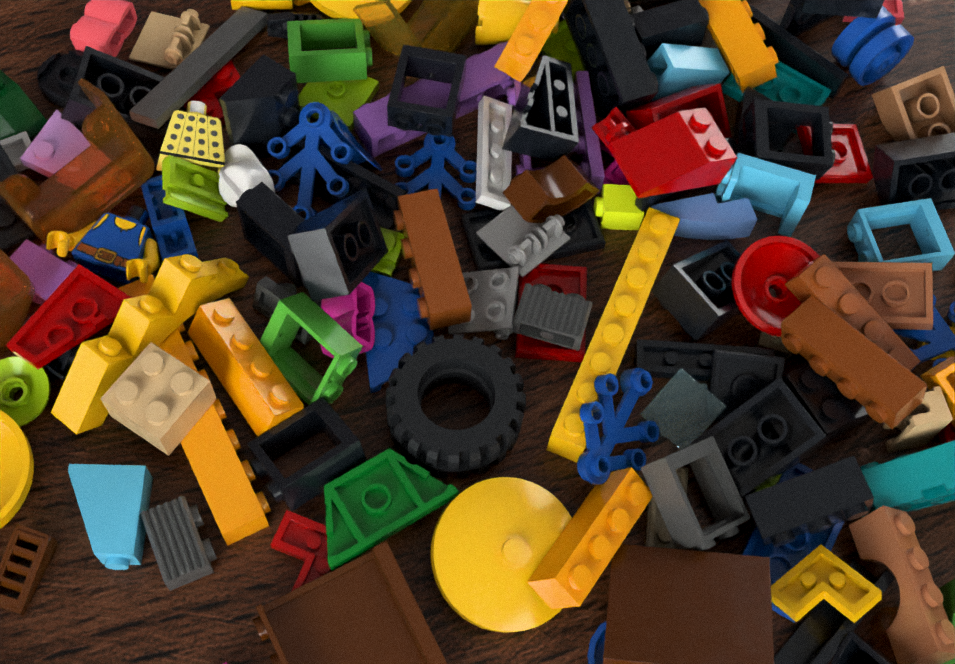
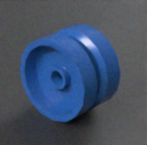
M884 6L881 7L877 18L857 17L841 32L831 49V55L842 66H849V74L861 86L869 85L889 73L906 56L914 42V37L901 24L895 25L896 18Z

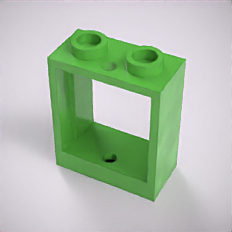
M343 18L287 21L290 71L296 74L297 83L367 79V66H373L372 49L370 47L369 30H363L362 19ZM348 47H356V48H352V49H333V50L302 51V50H310V49H329V48H348Z
M304 292L279 300L260 339L261 344L290 386L308 405L321 397L328 403H332L341 395L344 389L342 384L346 377L356 368L358 364L356 358L363 347ZM300 326L334 356L324 377L290 347Z

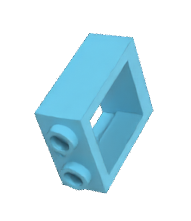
M931 198L858 209L847 226L848 238L854 243L858 253V262L932 263L933 272L942 270L955 255ZM910 224L922 255L883 261L871 230Z

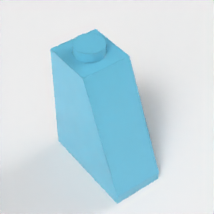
M662 43L647 61L650 71L656 75L659 91L650 102L692 86L721 83L730 71L718 48Z
M69 464L68 473L94 555L108 569L126 570L129 568V565H141L146 529L140 513L149 510L153 477L147 467L143 465Z

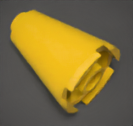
M479 0L477 12L479 17L475 32V44L483 46L509 41L531 0ZM560 16L551 33H558Z

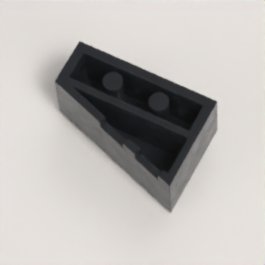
M543 55L524 78L502 149L554 162L563 155L567 156L579 143L571 63Z

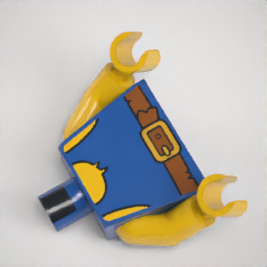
M131 206L125 218L108 212L103 214L98 221L87 225L77 232L67 234L66 232L56 230L49 232L47 236V250L57 248V255L60 257H66L68 251H72L71 253L77 264L84 266L99 277L121 285H127L139 279L141 283H147L148 276L160 267L158 243L154 240L150 228L145 225L149 214L138 206Z

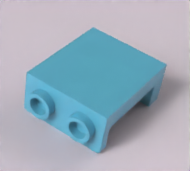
M738 153L737 159L721 183L718 184L714 196L719 203L749 198L754 210L780 217L781 222L778 234L791 237L810 203L816 175Z

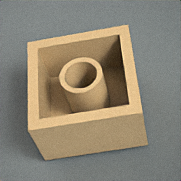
M152 342L149 343L101 397L102 403L112 418L168 456L217 399L211 382Z

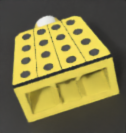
M190 101L187 103L186 112L173 111L160 150L156 170L162 171V161L169 155L217 173L225 166L221 121L218 118L206 116V104L200 101Z

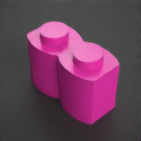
M361 282L350 295L321 299V308L363 346L359 354L372 350L375 342V329L372 320L375 312V296L372 287ZM320 344L323 354L331 358H334V356Z

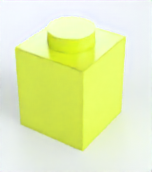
M603 184L600 197H595L594 212L595 216L600 217L601 229L639 230L644 211L642 212L635 205L637 196L630 185Z

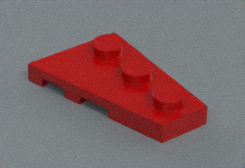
M78 264L11 338L6 347L39 370L114 322L123 300L132 297Z

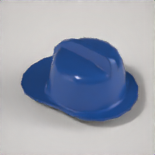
M331 111L333 120L330 127L342 142L352 148L353 158L351 161L356 164L368 161L378 170L382 171L383 169L379 163L360 145L339 115ZM320 136V144L331 150L329 145ZM340 149L338 154L345 157L347 149Z

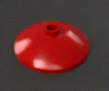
M787 236L762 238L743 251L733 269L732 291L739 310L753 326L767 334L781 337L782 321L802 304L786 287L785 283L809 262L819 257L816 251L802 241ZM769 288L776 291V297L770 294Z

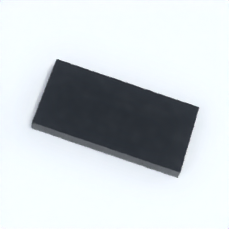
M590 200L574 211L562 216L565 221L563 231L570 237V240L543 262L604 249L606 241ZM491 208L461 215V224L476 271L511 268L476 235L477 231L503 211Z

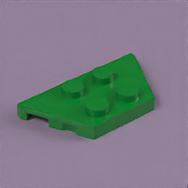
M390 448L324 485L328 566L330 570L333 571L450 502L458 495L459 491L455 486L451 484L447 486L430 476V472L421 466L408 463L404 456Z

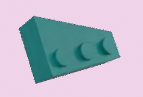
M955 440L913 454L901 455L882 464L871 462L860 467L874 497L871 512L883 505L911 512L955 501Z

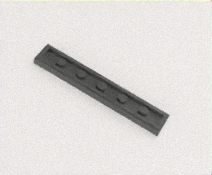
M243 6L238 9L129 111L131 119L159 129L172 116L173 111L179 110L267 25L268 14Z

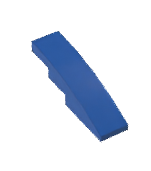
M162 175L139 181L162 260L164 261L165 258L189 254L199 259L184 210L163 203L166 192L162 187Z

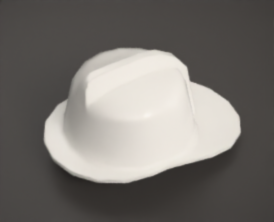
M237 144L231 146L225 152V166L220 169L218 187L220 195L226 203L237 208L236 201L239 200L240 196L246 190L253 189L261 182L275 192L272 177L248 146Z

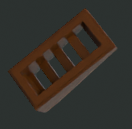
M17 524L0 562V608L22 616L24 615L59 545L52 536ZM27 543L37 545V551L33 552L25 549ZM23 558L32 561L30 568L17 564L19 559ZM12 572L26 577L24 584L9 579ZM4 588L20 592L18 600L3 595Z

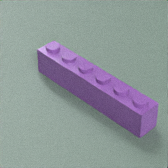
M508 41L498 43L493 48L480 54H474L466 60L465 79L456 119L478 109V103L483 96L498 100L507 95V87L512 86L513 78L494 66ZM419 79L414 84L403 88L400 101L446 109L452 84ZM390 93L386 97L372 103H366L353 111L354 131L373 158L426 133L415 130H400L396 127L388 126L387 104Z

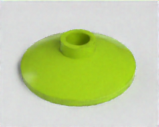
M18 356L7 357L0 360V410L9 415L19 427L26 425L36 419L45 409L51 392L50 380L43 367L37 370ZM18 390H23L21 398L14 401V394Z

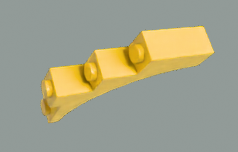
M189 254L165 258L149 293L123 300L108 335L81 343L51 413L75 434L102 426L108 411L102 403L101 397L149 343L152 342L159 346L175 329L194 315L200 305L211 303L227 293L244 288L249 276L239 269V265L235 261L228 258L204 262Z

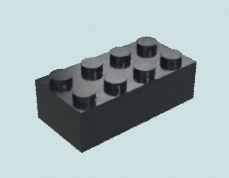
M568 0L562 13L583 68L589 73L591 89L601 115L605 119L617 107L627 118L626 111L649 103L659 92L656 75L650 71L646 60V49L639 42L636 35L634 18L631 14H628L624 0Z

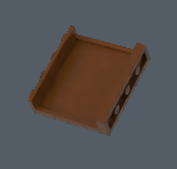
M387 541L373 547L371 552L263 606L261 604L255 606L259 616L252 620L262 641L270 638L276 650L275 654L269 656L272 664H447Z
M621 544L611 561L603 664H774L770 557Z

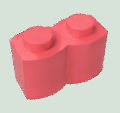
M125 0L89 1L85 6L84 16L77 23L73 24L70 30V39L75 50L83 52L85 47L88 46L116 58L124 40L131 34L137 21L133 2Z

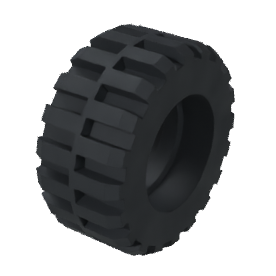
M453 334V339H444V335L432 337L431 344L426 345L422 341L413 346V355L405 353L398 360V368L392 370L389 377V387L386 388L387 425L390 427V436L394 445L400 446L401 455L407 461H411L414 458L417 465L427 471L429 468L435 469L436 477L446 479L447 473H457V479L468 478L469 471L476 470V473L480 475L489 471L491 462L494 465L501 463L506 457V452L511 451L517 442L526 406V394L523 393L524 382L520 374H515L516 365L511 358L507 357L503 360L500 348L494 344L489 348L484 345V339L475 336L472 341L463 339L464 334ZM452 383L463 384L475 389L485 398L489 405V414L474 427L463 430H451L440 427L430 421L421 409V402L436 387Z

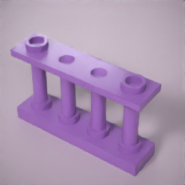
M576 71L573 87L579 143L571 152L582 155L583 162H580V168L600 190L597 193L600 194L605 174L599 137L591 128L596 124L589 73L588 71ZM514 78L512 86L507 87V104L513 106V111L522 87L521 82ZM519 154L520 165H516V176L523 173L526 169L535 171L545 167L532 168L531 157Z

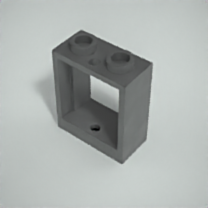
M713 436L640 467L676 549L685 550L693 547L694 551L707 550L716 545L715 537H718L719 540L731 537L740 532L737 527L738 525L751 519ZM687 464H690L715 522L702 529L675 471Z

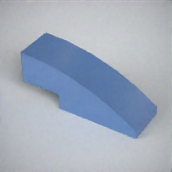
M713 193L655 204L650 207L679 218L680 221L674 236L691 239L726 240L749 237L758 220L749 198L718 204Z

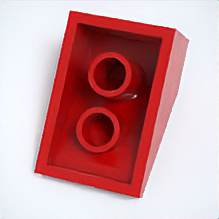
M706 108L678 111L612 141L608 146L637 198L720 184L737 159L736 154Z

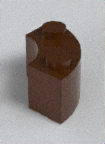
M563 155L544 169L535 171L526 169L523 173L515 176L511 180L510 186L502 193L525 221L543 223L546 222V218L550 215L555 216L558 214L562 217L574 211L595 196L600 190L577 163Z

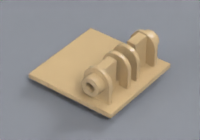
M187 9V11L182 12L181 18L151 11L129 56V60L174 70L203 43L210 26L200 23L199 14L194 9Z

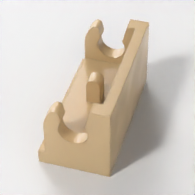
M940 386L933 387L930 391L925 392L923 402L896 426L902 432L885 443L888 452L925 446L953 420ZM883 425L884 429H890L888 425Z

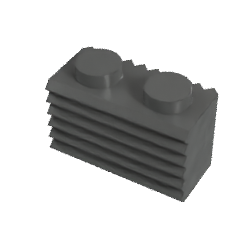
M529 283L525 284L514 318L512 332L579 351L593 303L586 301L579 294L570 293L565 295L564 293L552 291L550 287L543 284H535L533 286Z
M180 496L178 499H172L170 502H165L163 505H157L155 508H150L148 511L140 513L163 581L170 591L214 573L211 561L216 560L217 556L210 538L202 540L198 527L205 524L197 504L190 506L186 497Z

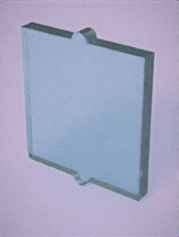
M680 368L640 415L647 421L656 422L659 427V436L662 438L667 437L679 449L692 445L691 442L701 436L727 406L707 390L708 387L705 383H698Z

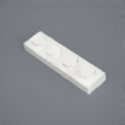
M483 96L478 103L476 203L504 211L511 206L510 201L502 192L510 186L512 152L503 150L502 146L512 118V105Z

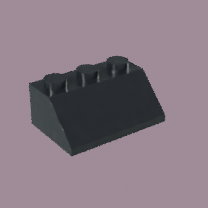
M264 54L220 97L230 146L237 144L248 146L258 159L273 157L267 150L268 142L274 137L282 138L299 124L301 110L296 74ZM279 143L275 146V153L282 151L283 144Z
M955 132L876 145L872 175L880 205L931 198L936 211L955 208Z

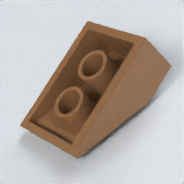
M944 66L871 94L881 122L895 142L955 132V95Z

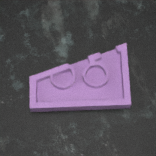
M56 109L21 156V162L24 166L112 207L128 184L127 175L70 121L60 118L61 113Z

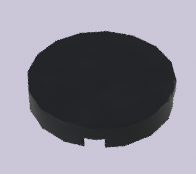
M72 50L68 51L69 54L64 55L60 53L54 54L44 61L37 72L38 86L44 98L52 104L64 107L77 64L83 54L81 51Z

